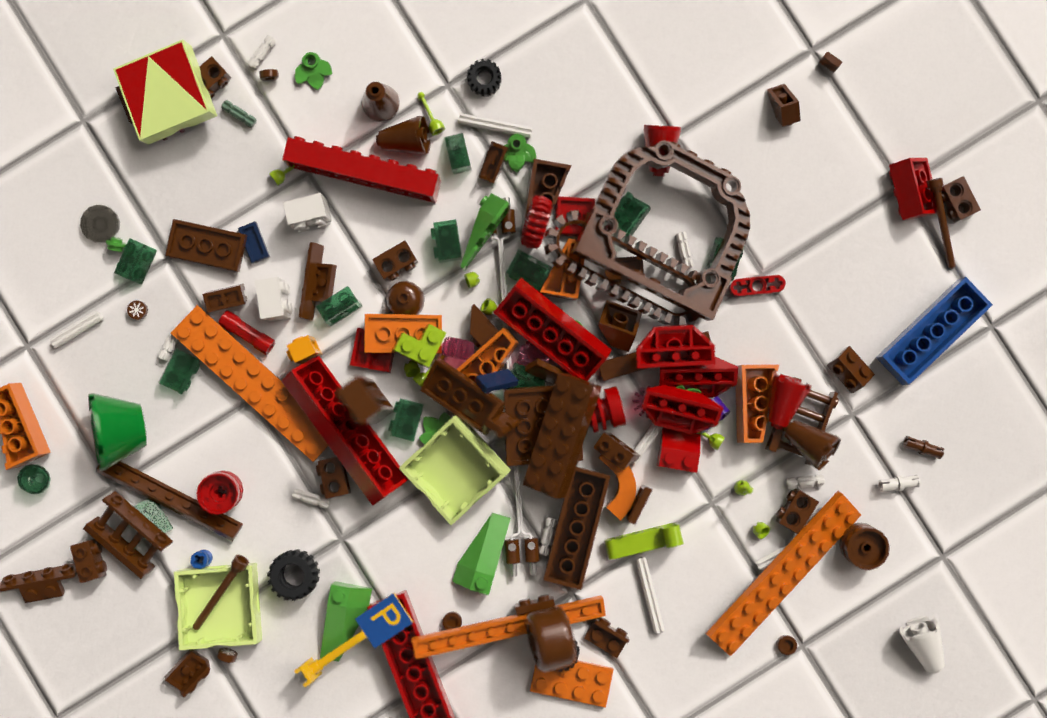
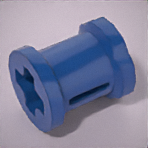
M206 549L200 550L191 556L190 563L194 568L202 569L211 564L213 556ZM201 556L204 557L203 562L199 561Z

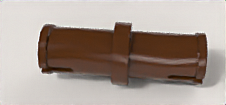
M906 436L903 440L904 448L918 451V454H927L937 459H941L944 455L943 447L929 444L926 440L921 441L910 436Z

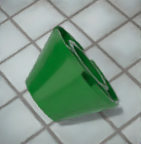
M95 393L88 394L96 458L100 464L99 470L105 471L147 446L144 416L141 405L138 403Z

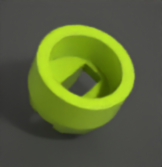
M469 272L464 274L469 288L479 284L480 279L477 273Z
M488 298L482 303L480 311L486 315H493L497 305Z
M409 361L408 364L405 363L404 372L406 376L414 377L420 373L419 365L416 362Z
M757 522V525L753 526V533L759 539L765 538L770 532V527L763 522Z

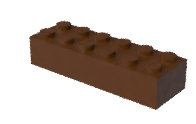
M558 373L522 485L555 499L566 497L602 386L570 374Z
M355 376L336 390L339 394L337 396L338 400L344 407L350 408L352 412L349 414L356 423L377 424L395 411L373 379Z
M575 467L567 495L563 498L543 576L544 581L582 590L610 475Z

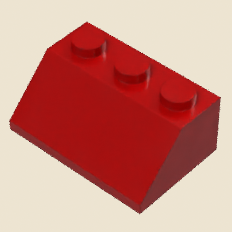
M907 158L890 164L889 175L893 180L894 195L898 200V212L902 220H911L937 214L933 192L928 189L926 182L932 180L928 159Z

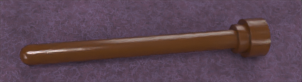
M936 178L926 182L928 189L933 192L947 265L949 269H954L956 264L941 195L944 184L942 178Z
M237 554L231 561V570L194 622V630L200 629L236 575L244 571L249 565L246 557Z

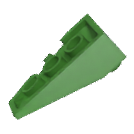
M492 193L489 197L485 196L479 204L481 207L460 266L463 271L466 270L510 211V203Z
M496 513L490 515L459 560L452 582L469 590L489 595L510 523V517Z
M336 581L331 584L320 658H323L353 637L359 626L355 619L368 610L367 607L370 605L373 588ZM343 654L335 658L333 661L339 662Z

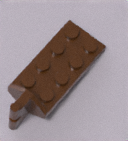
M441 358L435 359L420 389L421 392L485 436L492 430L496 433L497 437L501 438L520 424L518 419H513L504 412V401L490 392L484 393L476 382Z

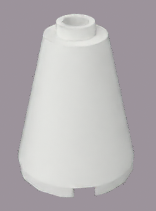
M928 616L909 620L906 622L907 626L904 629L903 626L900 628L901 637L927 672L939 673L944 668L945 663L938 620L933 617L934 620L929 619Z

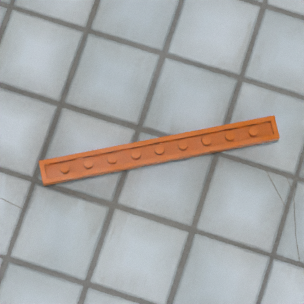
M602 595L556 605L565 611L570 624L606 616ZM529 613L511 615L413 637L412 644L415 659L527 634L526 617Z

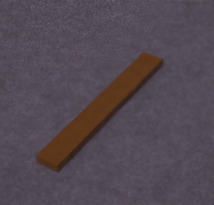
M121 461L105 471L99 470L100 464L96 468L97 473L232 542L243 526V523L223 513H208L202 509L198 500Z

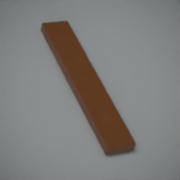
M702 332L711 341L709 332ZM636 352L606 360L599 368L603 381L647 369L637 368Z

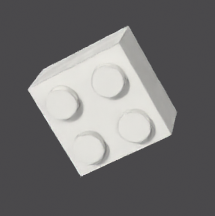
M321 193L283 202L288 225L295 231L305 232L309 230V227H325L329 222H332L327 199Z
M279 277L255 280L260 319L267 322L291 319L293 307L292 303L288 301V295L290 294L289 284Z

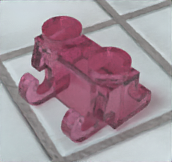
M527 340L525 345H521L517 365L525 367V365L537 358L549 363L550 358Z

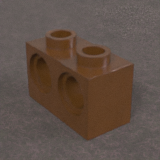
M212 56L200 66L202 81L212 99L217 90L224 88L229 83L231 76ZM220 71L218 77L212 78L214 72Z
M964 176L942 186V200L947 209V216L953 223L981 210ZM950 188L955 190V196L951 195ZM959 205L963 206L964 213L959 211Z
M406 240L372 259L382 278L390 282L397 279L399 273L404 270L409 272L416 267L415 264L418 263ZM403 253H408L410 256L407 262L400 261V256ZM386 263L393 264V268L390 272H385L383 270V267Z
M337 457L318 461L316 472L318 477L321 476L322 484H320V490L326 499L351 493L347 471ZM329 462L335 466L333 473H329L326 470ZM333 481L339 484L337 492H333L330 488V484Z
M794 489V491L791 490L787 495L785 506L780 507L777 511V519L775 521L798 534L806 525L819 501L800 489ZM803 497L805 501L802 507H798L796 504L797 499ZM792 513L794 521L788 524L786 518Z

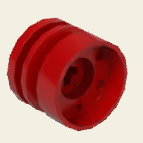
M616 386L604 389V398H598L590 422L594 433L599 432L597 423H601L603 431L607 429L606 421L609 420L613 428L626 425L623 405Z
M222 470L202 479L198 485L196 495L202 509L208 513L222 514L238 505L242 499L244 489L237 475L230 471ZM221 487L223 490H226V493L223 495L221 492H218V489Z

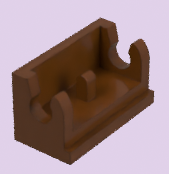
M492 141L478 177L496 184L510 148Z
M244 283L203 293L207 313L246 304L247 296L244 295Z

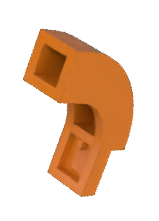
M601 454L598 458L614 472L618 480L617 492L605 507L621 521L630 511L635 500V477L629 465L625 470H621Z

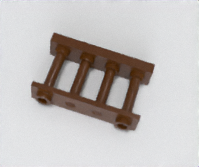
M810 390L807 397L826 404L823 413L819 414L803 407H799L796 413L819 421L817 428L825 431L831 412L837 407L839 398H837L838 393L830 392L829 396ZM785 427L782 429L772 428L765 447L766 450L776 452L777 449L781 448L803 456L792 444L784 442L781 438ZM807 460L804 463L806 465H811Z
M114 491L102 500L108 507L101 518L97 516L88 522L83 530L136 576L143 579L155 568V565L150 560L157 550L162 552L173 543V540L125 500L122 495ZM114 512L122 518L116 530L107 524V521ZM128 525L137 531L130 543L121 536ZM143 537L152 544L144 556L135 549Z

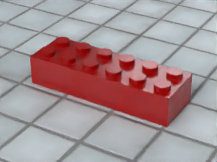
M522 278L519 279L493 312L568 373L586 381L607 360L612 350Z

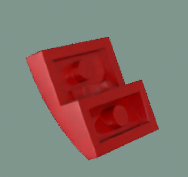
M357 328L350 365L391 373L394 353H364V329Z

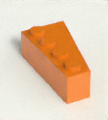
M502 328L458 367L457 370L474 382L476 376L500 371L519 342L507 328Z

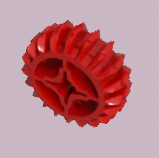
M534 196L532 198L522 229L521 245L531 249L540 247L550 219L552 209L550 199L543 196Z

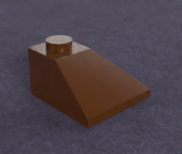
M606 300L598 326L612 347L629 352L636 337L642 313Z

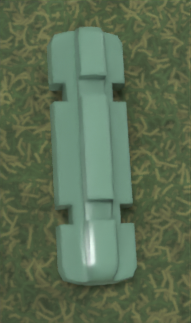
M225 100L221 105L224 111L230 113V115L244 122L249 127L255 125L257 121L255 117L249 115L230 101Z

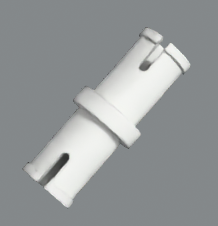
M918 475L908 477L895 476L892 479H880L878 487L881 492L890 490L903 491L906 488L920 487V479Z

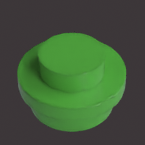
M116 237L106 240L107 249L113 251H123L126 243L122 242L123 239Z

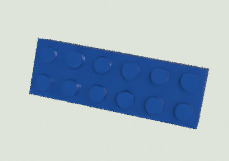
M967 277L960 278L876 358L901 385H910L993 304Z

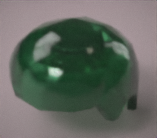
M38 464L26 465L19 471L17 477L19 487L27 493L34 495L43 493L51 482L49 472Z

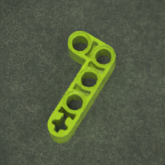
M676 522L604 540L609 560L662 547L672 548L684 544L680 526Z

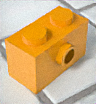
M309 335L298 337L287 345L288 350L286 353L290 361H294L297 364H303L317 355H323L316 339Z

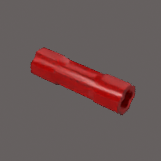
M226 310L218 321L221 327L241 337L265 355H268L275 345L274 339L248 325L229 310Z

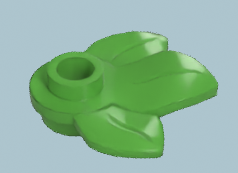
M314 52L306 53L302 58V64L295 70L297 84L308 81L316 90L322 87L324 76L332 75L331 65L327 61L321 60L318 54ZM310 60H315L313 65H309Z
M521 134L510 136L508 144L504 145L510 148L505 161L508 160L510 168L515 172H519L522 169L525 161L531 163L533 159H537L534 147L527 144L525 137ZM515 140H519V147L514 146Z
M443 412L439 420L434 417L423 418V426L426 432L419 439L424 445L451 419L449 414Z

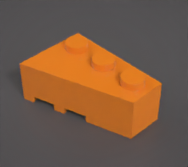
M568 238L562 252L572 260L584 265L585 259L571 253L576 240ZM563 262L559 268L553 266L540 293L546 296L576 301L581 281L574 278L579 269L576 268L574 274L568 275L563 272L568 263Z

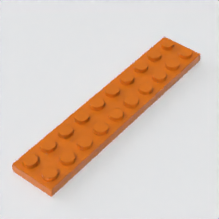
M197 305L171 332L176 339L312 462L325 451L328 444L282 381L200 306Z
M837 491L706 634L728 655L732 656L844 535L845 530L857 521L861 516L859 511L840 491Z

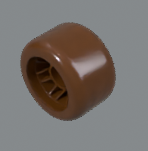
M554 606L527 615V637L538 669L542 672H549L572 665L576 661V646L571 625L565 611L559 606Z

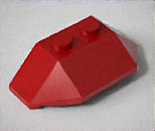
M694 325L653 327L636 348L637 368L715 364V344Z
M715 357V364L660 367L659 386L678 387L682 385L685 390L695 388L700 390L701 394L706 397H717L729 388L737 385L738 366Z
M668 385L647 388L641 408L655 426L688 434H695L717 426L723 411L721 405L701 393Z

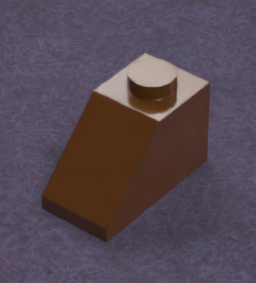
M785 84L767 89L775 117L782 127L801 121L799 101Z
M473 304L471 306L470 334L472 338L470 340L478 348L487 343L499 331L480 309Z

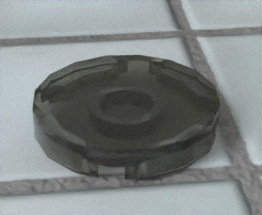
M94 205L83 213L80 227L87 239L96 243H105L106 240H110L111 237L118 233L120 220L117 213L105 205Z

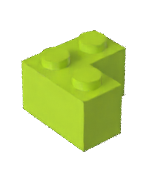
M427 324L419 340L401 333L392 351L429 368L446 332L431 324Z

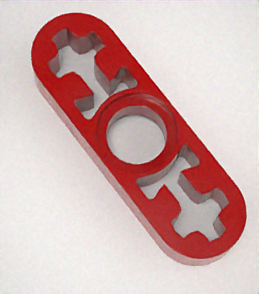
M780 275L735 279L730 283L729 291L735 297L778 293L785 288L786 282ZM765 279H767V283H772L777 279V282H780L781 285L778 286V289L775 286L767 287ZM746 281L749 282V292H747L746 288L740 290V293H738V291L734 290L733 288L737 285V283H739V286H745L747 285ZM754 281L762 283L760 291H755L752 288Z

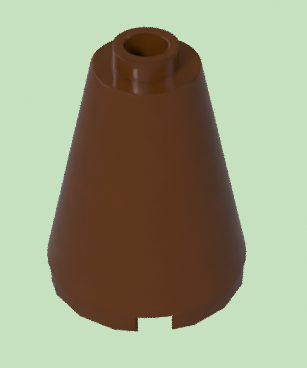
M371 82L364 92L362 108L370 119L376 122L388 121L399 110L398 94L392 87L386 84Z
M417 116L380 130L378 135H376L377 146H380L382 150L428 154L431 140H427V133H430L426 118L424 116Z
M796 420L790 421L789 425L784 428V436L819 471L828 464V458L831 455L834 456L841 443L838 436Z

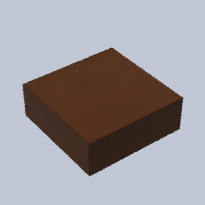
M826 52L819 63L834 73L840 67L842 61L830 52Z

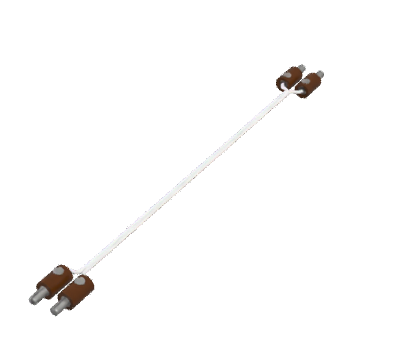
M511 207L501 222L502 234H507V236L502 237L501 240L493 237L492 235L497 234V228L490 236L492 240H497L502 301L507 296L503 240L508 239L510 234L516 233L515 210L511 209ZM503 321V327L509 330V325ZM510 356L506 361V369H509L512 372V362ZM519 465L513 466L518 532L513 534L510 539L504 540L506 564H510L512 577H514V573L515 577L517 576V563H520L519 539L513 538L518 536L520 532L523 535L529 536V538H524L525 562L530 565V575H533V569L534 575L537 574L536 562L540 561L538 538H532L530 533H525L523 530Z

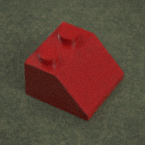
M662 428L656 466L697 473L701 434H688Z

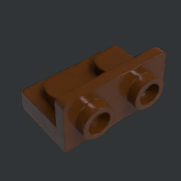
M604 432L594 446L595 450L621 470H625L630 462H636L641 456L609 432Z
M603 617L600 619L595 618L584 635V639L618 658L625 644L630 641L627 636L628 633L619 627L617 629L611 627V622Z

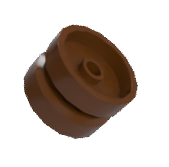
M867 523L851 525L845 530L839 542L841 553L846 560L863 570H872L880 567L889 556L890 546L888 539L881 531Z

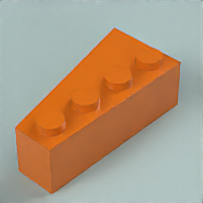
M779 364L738 365V379L735 386L737 443H763L768 421L767 415L770 407L772 380L774 373L779 369Z
M9 383L0 387V434H2L4 444L2 451L6 456V470L19 468L51 453L22 383Z

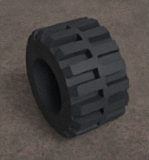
M295 549L286 551L273 560V563L269 566L270 571L267 573V577H270L268 584L272 585V592L276 591L278 593L276 596L279 598L284 597V600L287 601L289 599L296 601L297 599L304 598L315 589L320 578L318 577L320 569H317L319 564L317 561L314 562L312 555L309 556L308 552ZM296 564L302 569L304 573L302 584L295 586L286 581L284 570L287 565Z

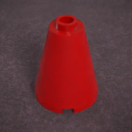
M644 125L645 145L654 146L664 140L678 143L681 127ZM659 148V154L661 156H664V150L662 148ZM649 166V172H653V176L664 177L665 173H669L671 166H667L664 169H655Z
M774 373L768 417L772 427L782 429L789 425L809 394L812 385L808 383L803 385L800 384L801 380L783 374L779 376L777 373Z

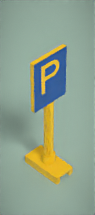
M392 593L355 619L362 629L361 632L320 660L316 659L314 661L311 657L294 670L296 674L301 671L307 679L303 684L304 687L311 684L322 674L321 670H323L325 665L363 639L368 638L375 649L413 623V620L395 593Z

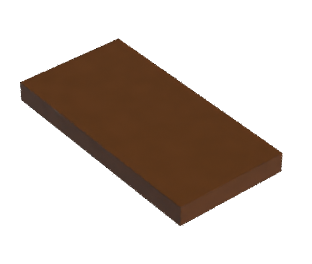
M173 219L165 256L240 272L248 235Z

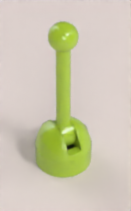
M419 92L417 97L421 99L431 119L429 130L432 135H438L445 130V126L442 121L434 119L424 98L425 94Z
M289 167L284 171L275 169L269 174L276 182V185L279 186L285 181V174L294 168Z
M448 349L443 350L440 358L443 360L445 357H448L450 351ZM430 369L426 373L420 372L414 376L413 380L420 387H422Z
M707 433L701 434L708 438L709 445L716 450L719 449L725 438L718 433L712 435Z
M739 480L734 484V491L738 495L744 496L753 492V488L747 481Z

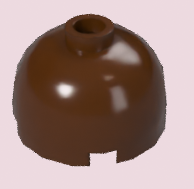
M401 281L390 288L386 300L387 306L393 314L419 315L423 310L425 297L418 285L409 281Z

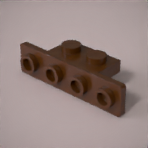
M314 242L309 244L301 304L299 307V318L307 320L314 319L316 302H332L337 265L322 263L324 245Z
M67 563L62 566L7 575L3 577L0 583V592L19 589L25 603L61 597L64 595L65 590L60 580L76 577L75 564Z

